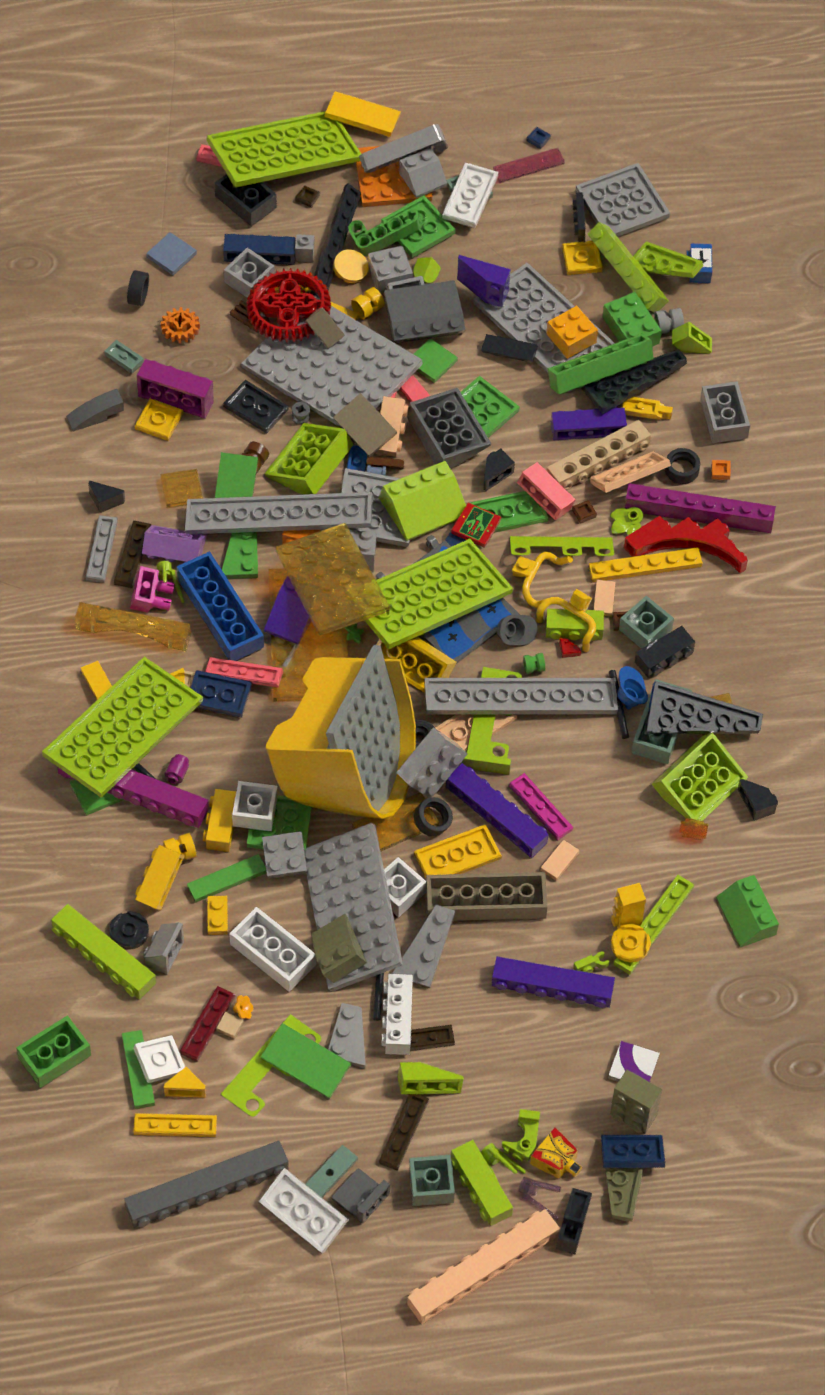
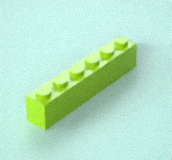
M599 222L587 234L632 291L636 292L648 310L652 312L660 311L669 302L667 297L609 226Z
M69 904L51 919L52 931L58 937L62 936L71 948H77L86 960L93 961L101 972L109 974L112 981L117 985L121 984L130 996H135L140 1000L156 984V976L153 972Z

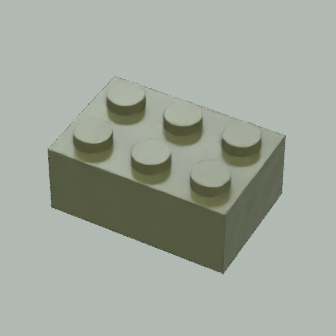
M626 1069L614 1088L610 1114L617 1121L630 1125L633 1130L646 1134L658 1115L662 1089Z

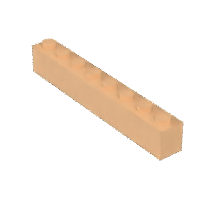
M546 1209L541 1212H534L526 1222L517 1223L510 1232L500 1234L490 1245L485 1244L481 1246L477 1253L472 1256L467 1255L455 1267H448L440 1277H433L421 1289L416 1288L411 1291L408 1296L407 1305L421 1324L425 1323L557 1238L560 1231L559 1226Z

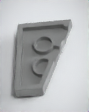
M342 1003L328 1050L350 1062L352 1066L365 1069L362 1007Z

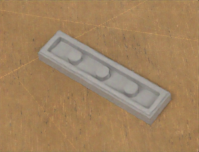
M99 515L86 581L105 583L118 523L117 517Z

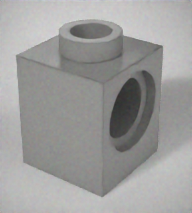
M297 234L295 262L313 263L314 235Z

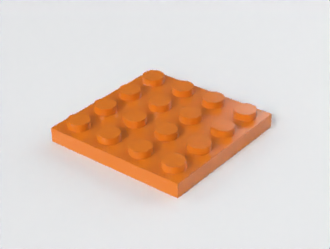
M380 146L362 147L358 149L361 152V154H363L367 151H370ZM361 161L356 162L362 207L406 204L418 199L399 174L400 161L370 173H365ZM432 192L424 195L429 201H432Z

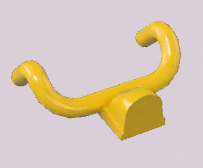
M543 552L536 557L535 561L519 556L512 572L515 577H526L522 586V594L530 606L538 608L540 603L545 600L537 601L530 594V585L542 562L548 559L556 565H564L573 562L572 556L559 558L551 552Z
M578 589L573 591L569 602L560 597L547 598L537 608L536 622H543L544 611L549 605L557 604L588 624L589 630L582 641V651L588 652L590 650V641L596 632L594 619L585 613L592 598Z

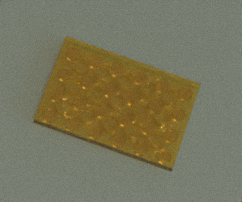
M346 523L275 547L276 553L319 636L390 611V606Z

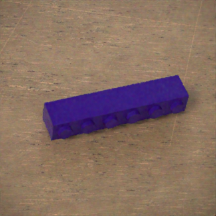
M463 763L460 764L446 780V788L529 857L533 858L548 843L549 834L544 827L538 826L528 814L522 813L516 804L506 800L500 791L494 790L485 779L477 776L471 767H466Z
M496 956L492 976V987H496L499 990L509 989L521 994L531 993L538 997H554L560 1001L570 1000L578 1004H593L599 1008H610L615 977Z

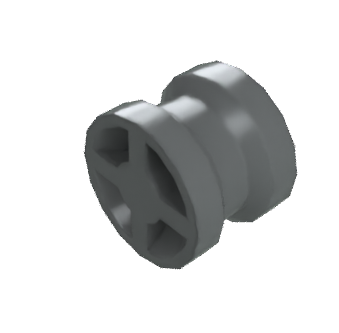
M297 402L292 406V420L294 423L303 425V423L309 422L310 407L307 403Z

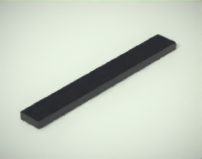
M349 183L344 185L314 276H317L318 280H322L323 284L326 285L327 290H329L334 275L333 262L343 249L349 225L352 222L361 196V192ZM309 289V291H308L309 294L314 295V296H316L317 298H319L318 295H317L314 291H312L311 289Z

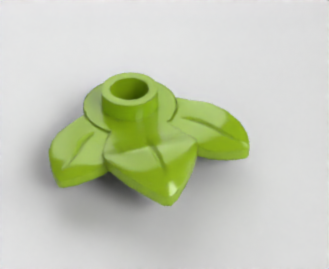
M631 507L628 510L624 508L614 510L610 514L611 518L615 520L612 524V534L626 532L629 535L641 527L640 523L643 520L642 511L637 507ZM635 513L637 516L632 518L630 517L631 514Z

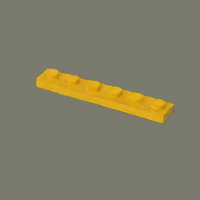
M698 547L589 563V571L593 583L597 582V580L607 581L702 567L703 562Z

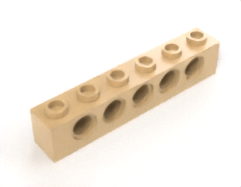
M637 420L548 466L547 472L565 490H568L573 485L584 482L588 477L601 473L609 466H615L619 461L630 458L640 450L647 449L650 446L651 434Z

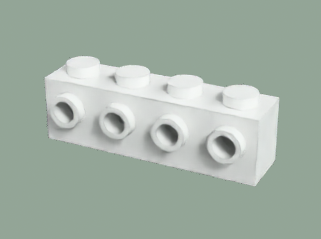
M388 974V982H384V994H388L387 999H383V1011H387V1016H383L382 1028H386V1034H382V1046H386L385 1054L410 1055L413 975Z

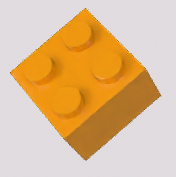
M575 306L547 322L546 335L568 359L597 343L598 329L580 308Z

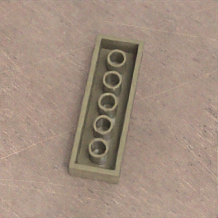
M545 872L426 875L427 918L435 905L456 911L453 921L541 919L547 916Z

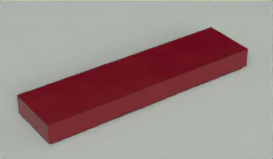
M219 986L216 987L179 1051L181 1055L198 1062L224 1013L228 1011L235 999L234 993Z

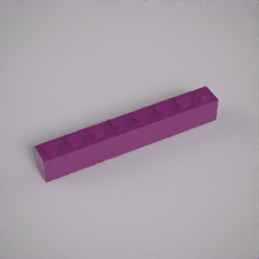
M631 483L628 484L625 509L637 507L643 514L660 515L661 517L680 520L689 517L693 522L710 524L718 518L728 527L770 534L776 506Z
M57 767L58 774L62 777L76 780ZM130 770L107 792L116 798H122L134 805H140L152 812H158L170 819H176L196 828H199L209 811L208 799Z

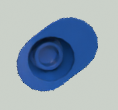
M629 666L621 668L619 671L620 687L617 692L620 701L625 704L628 710L639 704L647 703L648 694L641 674Z

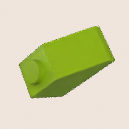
M687 322L672 330V345L682 352L712 353V338L692 323Z

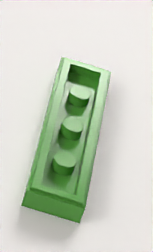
M257 854L187 883V888L196 903L208 898V896H213L266 874L267 870L260 855Z
M142 1030L122 1033L134 1107L139 1109L155 1106L152 1084L147 1083L133 1048L135 1044L144 1042Z

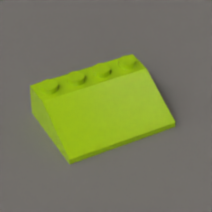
M303 423L265 472V476L300 494H316L354 444L345 429Z
M446 461L383 485L378 497L406 541L457 521L466 507L456 477Z
M710 733L702 736L651 785L668 804L694 826H698L738 788L739 780H746L748 776L717 737Z

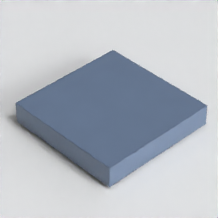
M169 232L146 255L148 259L170 274L175 275L197 254V250Z

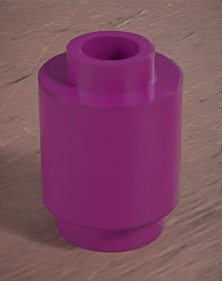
M176 754L171 758L164 773L168 782L177 784L183 781L189 768V759L187 757Z

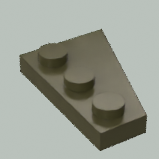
M605 1168L612 1218L633 1222L644 1168Z

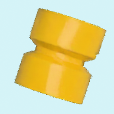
M371 287L363 295L360 294L353 298L351 306L355 312L359 313V318L364 320L372 315L373 312L382 309L385 306V302L381 293L376 288Z
M190 833L180 835L177 840L174 838L163 840L164 847L185 855V860L197 857ZM182 844L184 852H180L179 845Z

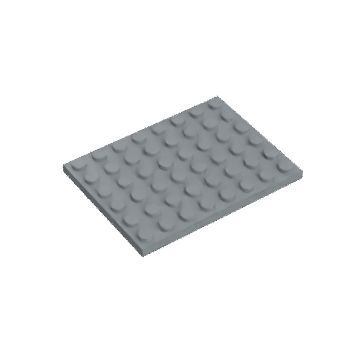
M331 306L330 317L345 335L330 348H327L316 334L315 336L309 334V339L303 337L302 341L296 339L295 343L292 340H289L288 343L285 340L279 342L278 339L273 341L269 337L241 364L243 369L294 400L307 403L311 410L341 427L333 417L358 394L361 393L379 411L382 407L383 396L391 397L419 369L423 361ZM299 318L297 326L306 323L305 321L308 318Z

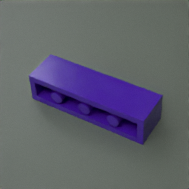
M614 407L604 414L596 408L593 410L552 412L551 415L553 441L604 438L627 426L625 408Z

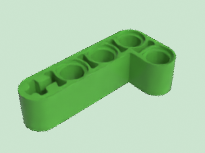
M408 209L368 231L362 221L359 220L352 221L348 229L360 253L368 256V253L377 252L416 232L421 228L422 220L415 209Z

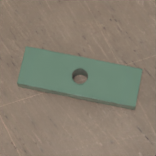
M342 1145L305 1185L323 1198L358 1161V1157Z

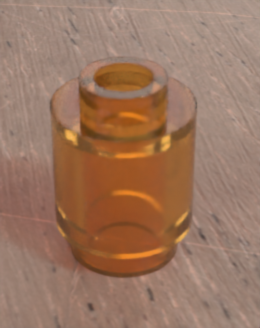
M685 818V821H681L679 832L683 833L682 837L701 840V838L706 839L708 823H704L702 820Z

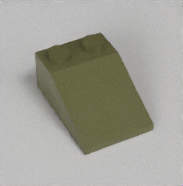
M346 914L312 933L319 967L322 974L333 983L367 963Z

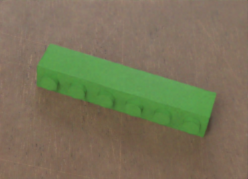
M642 333L548 368L550 388L558 394H565L569 390L581 388L585 384L597 382L601 378L613 376L617 372L629 370L639 364H645L647 361L654 359L652 340Z

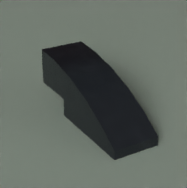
M572 1188L558 1235L556 1250L576 1255L592 1193Z

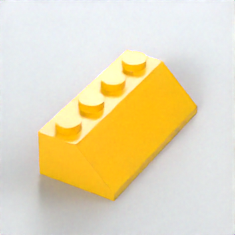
M418 637L391 649H388L380 639L376 644L381 646L384 659H401L406 681L424 693L425 678H449L457 663Z

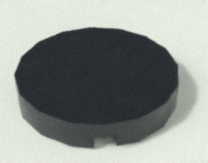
M127 911V913L116 915L109 926L110 938L126 950L142 946L149 935V925L146 918L134 911Z

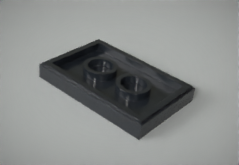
M244 380L223 403L224 408L266 434L289 410L288 405L247 380Z

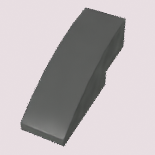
M114 389L87 401L66 417L74 432L107 421V416L124 411V403L118 389Z

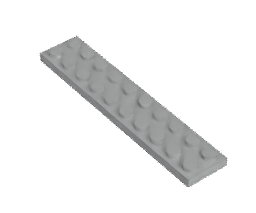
M372 492L187 499L185 532L187 534L367 528L372 526L373 495Z
M615 678L424 679L426 714H617L618 712Z

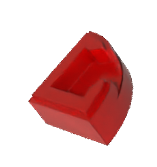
M559 638L562 658L581 656V650L578 645H575L568 639Z

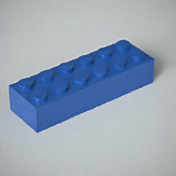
M210 551L176 566L179 583L228 660L236 661L264 648L263 633Z

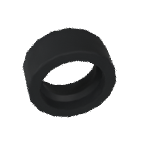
M137 270L132 272L127 291L128 304L143 306L149 287V274L147 272Z
M677 448L667 455L671 466L665 468V474L671 481L678 484H688L698 477L701 464L700 458L694 451L687 448ZM677 460H686L693 465V469L689 472H679L672 467V463Z
M438 797L425 799L417 806L413 815L417 829L427 836L442 834L450 827L453 820L450 806ZM426 807H432L441 814L443 821L441 826L435 827L426 821L424 817V809Z

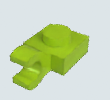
M601 951L595 956L590 955L574 962L573 970L592 973L594 967L601 969L608 967L609 960L604 962L599 960L604 957V952Z

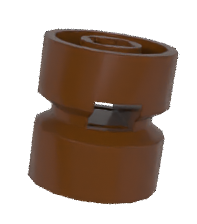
M255 441L250 442L244 453L241 454L258 457L256 474L270 456L267 448Z

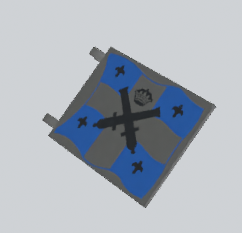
M430 535L426 538V545L432 550L416 562L451 546L446 541L439 544L436 538ZM377 573L375 580L384 577V573ZM501 598L421 634V636L431 646L458 663L497 634L494 628L498 626L501 619L509 615L520 614L504 598Z

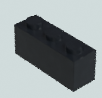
M680 626L637 651L635 663L647 678L653 675L656 676L666 667H672L678 660L692 655L695 640L683 626Z

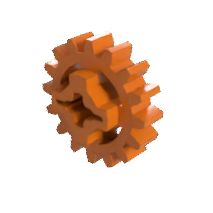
M182 307L178 311L173 308L172 313L167 311V316H162V334H165L166 339L171 337V342L178 340V343L181 344V341L184 340L187 343L188 338L193 340L194 334H199V317H195V312L189 313V308L183 311Z

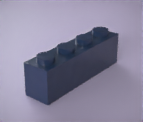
M225 234L223 259L224 262H232L246 248H249L271 264L295 265L296 237Z

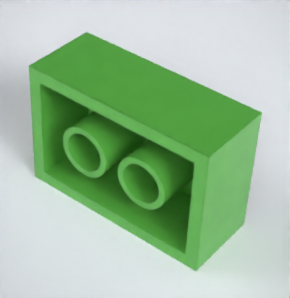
M636 292L604 304L602 318L619 342L643 333L652 340V347L660 344L662 330Z
M68 1015L16 1047L18 1059L40 1088L91 1056L90 1044Z

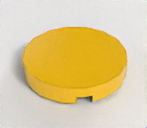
M347 249L341 251L333 262V270L339 279L341 277L347 283L355 284L361 282L369 270L366 258L355 250Z
M626 924L613 933L611 949L620 960L629 963L638 962L649 953L651 946L650 936L642 927Z

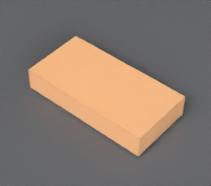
M597 580L594 610L604 611V616L612 617L615 582Z
M563 840L543 864L541 871L557 881L577 857L579 849Z

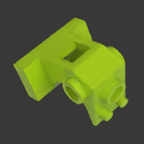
M519 1110L518 1126L523 1128L525 1134L518 1142L502 1141V1148H504L505 1154L511 1152L515 1159L529 1161L531 1155L536 1150L540 1111Z

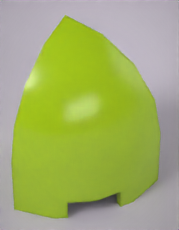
M432 257L417 258L413 273L415 277L423 276L424 283H432L438 277L441 267Z

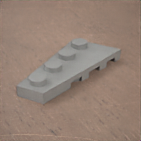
M435 905L402 957L403 965L397 967L392 974L413 975L412 982L431 987L456 911Z

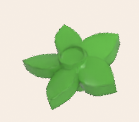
M356 621L351 626H344L346 631L349 632L346 636L347 640L353 639L354 642L360 643V635L364 630L361 628L357 629Z

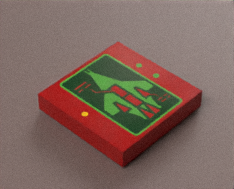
M467 503L452 528L451 534L465 540L471 539L474 544L485 548L501 522V516Z

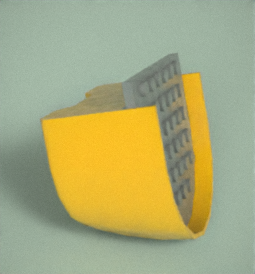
M373 645L367 658H316L312 661L302 679L306 693L292 718L277 725L266 743V750L275 778L286 797L303 805L362 817L382 819L393 816L403 804L410 786L396 772L416 749V723L412 699L401 659H384L380 645Z

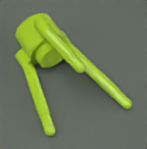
M169 561L157 563V570H159L158 579L160 578L166 583L172 577L181 602L184 603L185 600L171 563Z
M493 1143L488 1144L481 1151L492 1172L490 1164L495 1165L500 1161L514 1174L517 1173V1170L523 1174L526 1173L525 1169L505 1155Z

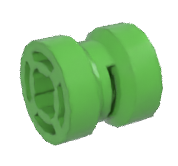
M537 653L535 656H523L526 674H532L533 671L545 672L546 667L543 653Z

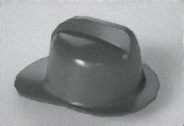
M509 615L501 619L494 630L497 631L498 636L505 644L527 645L537 636L538 628L537 623L531 616Z

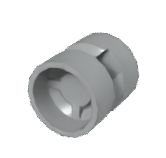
M681 308L670 309L669 312L666 310L655 311L654 320L662 330L661 334L669 333L670 330L672 331L684 324Z

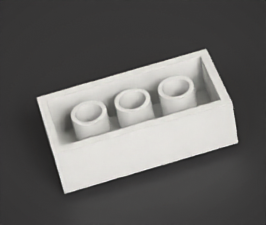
M257 907L229 933L231 946L289 992L316 966L315 953Z

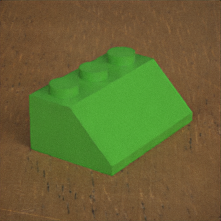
M755 875L734 882L716 896L740 948L777 935L779 923Z

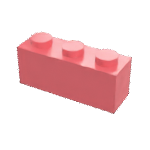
M537 462L523 471L517 482L555 521L569 512L576 500Z

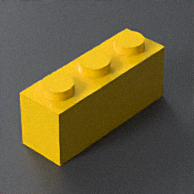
M215 789L214 796H210L209 807L212 809L211 813H207L206 817L208 830H204L203 841L206 842V849L230 852L234 831L232 813L236 791Z
M161 845L155 848L151 855L153 860L144 871V881L142 885L140 884L137 887L135 893L137 897L135 900L162 910L185 855Z
M640 883L617 888L616 897H614L615 904L612 906L613 915H611L613 926H617V929L626 924L640 926L643 922L646 898Z

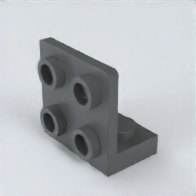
M357 1169L335 1192L332 1199L361 1223H364L390 1195V1184L385 1180L378 1184L362 1170Z

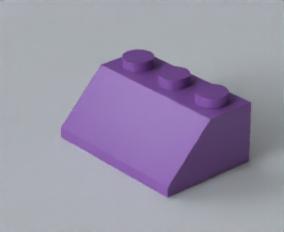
M152 525L145 531L142 554H146L148 558L152 559L163 557L169 562L180 560L185 563L202 555L207 535L187 534L184 530Z

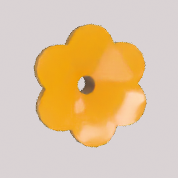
M247 995L237 996V1002L233 1006V1011L238 1013L241 1019H250L252 1016L251 1012L253 1011L250 998Z

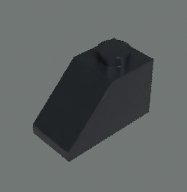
M501 448L487 456L483 488L485 491L514 473L515 462Z
M745 779L739 780L737 790L754 821L775 814L778 800L769 788Z

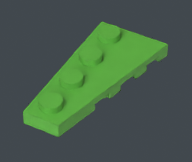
M237 532L231 534L222 568L227 579L258 578L257 532Z

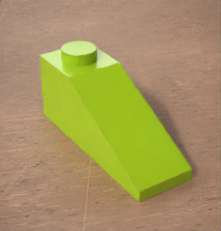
M400 1062L397 1075L401 1094L461 1093L464 1081L461 1075L421 1062Z

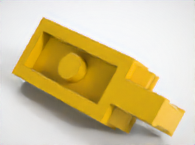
M631 397L622 404V408H625V415L656 420L672 418L673 407L664 406L658 400Z

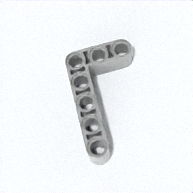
M435 124L361 154L359 158L365 173H370L430 147L434 153L442 152L448 148V144L439 124Z

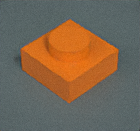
M712 460V479L730 480L731 461Z

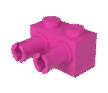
M140 566L135 578L130 609L148 613L150 608L155 607L169 611L171 599L155 596V591L172 595L174 583H164L163 580H159V570Z

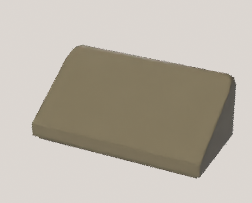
M323 308L317 309L305 321L327 348L333 346L345 335Z

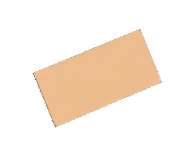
M652 451L594 475L589 479L593 486L607 493L667 468L671 464L669 459Z
M455 714L435 729L455 741L467 752L474 714ZM496 714L492 735L515 721L517 715L506 716Z

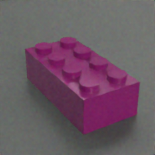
M148 359L144 360L137 373L138 397L147 400L151 398L182 409L183 412L206 419L214 403L212 380Z

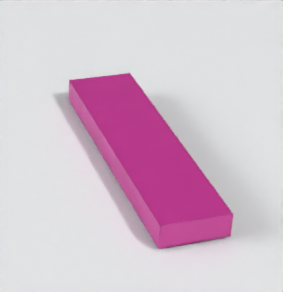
M525 773L509 783V787L557 841L573 831V826Z

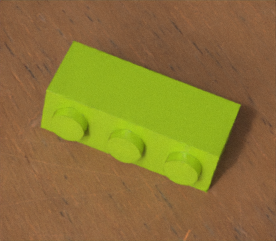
M547 608L546 638H567L571 640L584 638L589 630V626L584 620L566 609ZM586 610L585 613L589 614L596 623V632L591 641L602 640L604 611Z

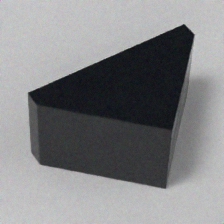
M89 480V494L100 513L124 504V490Z

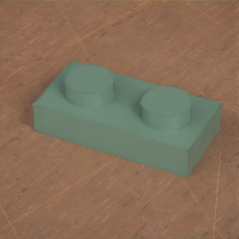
M115 340L104 351L105 356L132 374L144 362L143 357L118 340Z

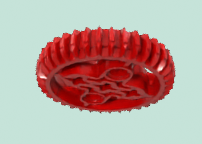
M283 268L282 272L276 270L275 274L269 273V277L263 276V280L258 279L257 284H254L253 289H250V295H248L246 303L248 318L256 331H259L261 335L265 334L267 339L271 337L273 341L278 339L279 342L285 340L287 343L289 340L295 343L296 339L302 341L303 337L309 339V334L315 336L314 331L307 323L297 326L299 318H309L319 308H323L329 316L331 313V297L326 285L323 284L322 280H318L317 276L313 277L311 272L306 274L305 270L300 272L298 268L296 271H292L291 268L289 271H285ZM281 284L279 293H267L264 295L271 287ZM299 285L314 291L320 300H317L309 293H301ZM258 311H261L267 317L277 318L279 326L265 321Z

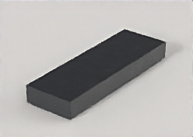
M486 334L481 351L482 353L533 363L538 346L533 343Z

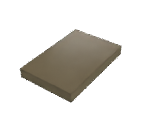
M361 393L333 417L369 457L397 434V431Z

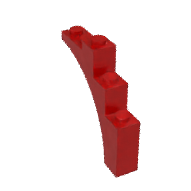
M659 515L626 536L624 540V549L632 557L664 549H691L699 547V551L722 559L739 573L746 570L748 562L746 555L735 547L731 539H728L730 532L728 526L718 518L702 529L689 517L671 528L669 522Z

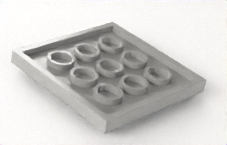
M639 163L576 185V192H583L584 204L596 224L601 222L609 226L617 237L670 218L669 210Z
M345 468L341 493L372 492V526L367 528H341L338 530L377 532L376 541L408 547L410 540H405L378 498L383 485L401 478Z

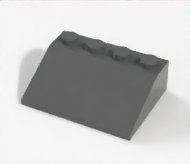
M455 280L384 290L393 343L451 336L465 332L463 312Z
M458 387L409 403L407 418L435 465L446 461L448 466L453 468L491 446L490 440Z

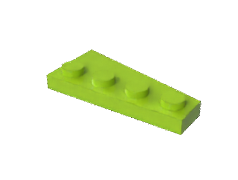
M647 241L633 256L647 273L694 278L704 266L701 260Z

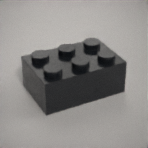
M226 174L214 183L215 197L250 226H253L277 208V194L263 182L235 187Z

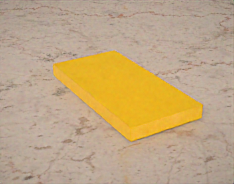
M335 91L325 112V117L391 137L401 111Z
M486 824L414 851V856L425 878L426 875L463 874L502 858Z

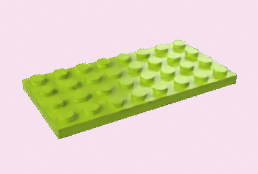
M326 111L207 135L206 139L235 187L358 162L361 152L342 123L326 118Z
M468 539L348 592L346 599L385 646L391 649L512 594L513 587L473 541Z
M144 656L42 751V756L102 798L203 702V696Z

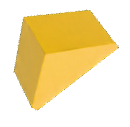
M187 1066L164 1084L165 1096L206 1098L205 1085Z

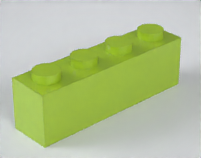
M474 1140L451 1150L452 1168L458 1170L460 1181L464 1187H468L472 1202L474 1204L477 1203L481 1209L479 1212L482 1219L488 1221L489 1225L492 1226L511 1217L513 1206Z

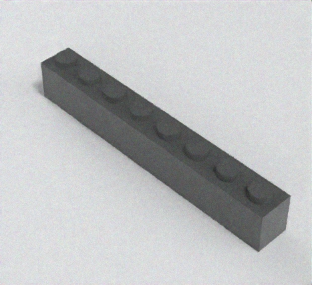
M280 1140L126 1197L124 1198L125 1208L133 1227H144L156 1219H165L170 1214L184 1212L193 1205H203L209 1199L221 1198L233 1190H242L254 1182L261 1183L270 1176H278L284 1168L289 1170V1161Z

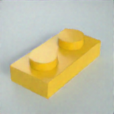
M208 896V935H228L227 896Z

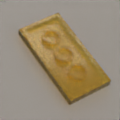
M421 792L406 798L393 816L382 819L364 817L353 822L352 828L354 830L373 823L376 827L380 852L422 834L414 823L413 815L417 806L425 798ZM426 807L424 809L426 821L435 827L439 826V821L431 808Z

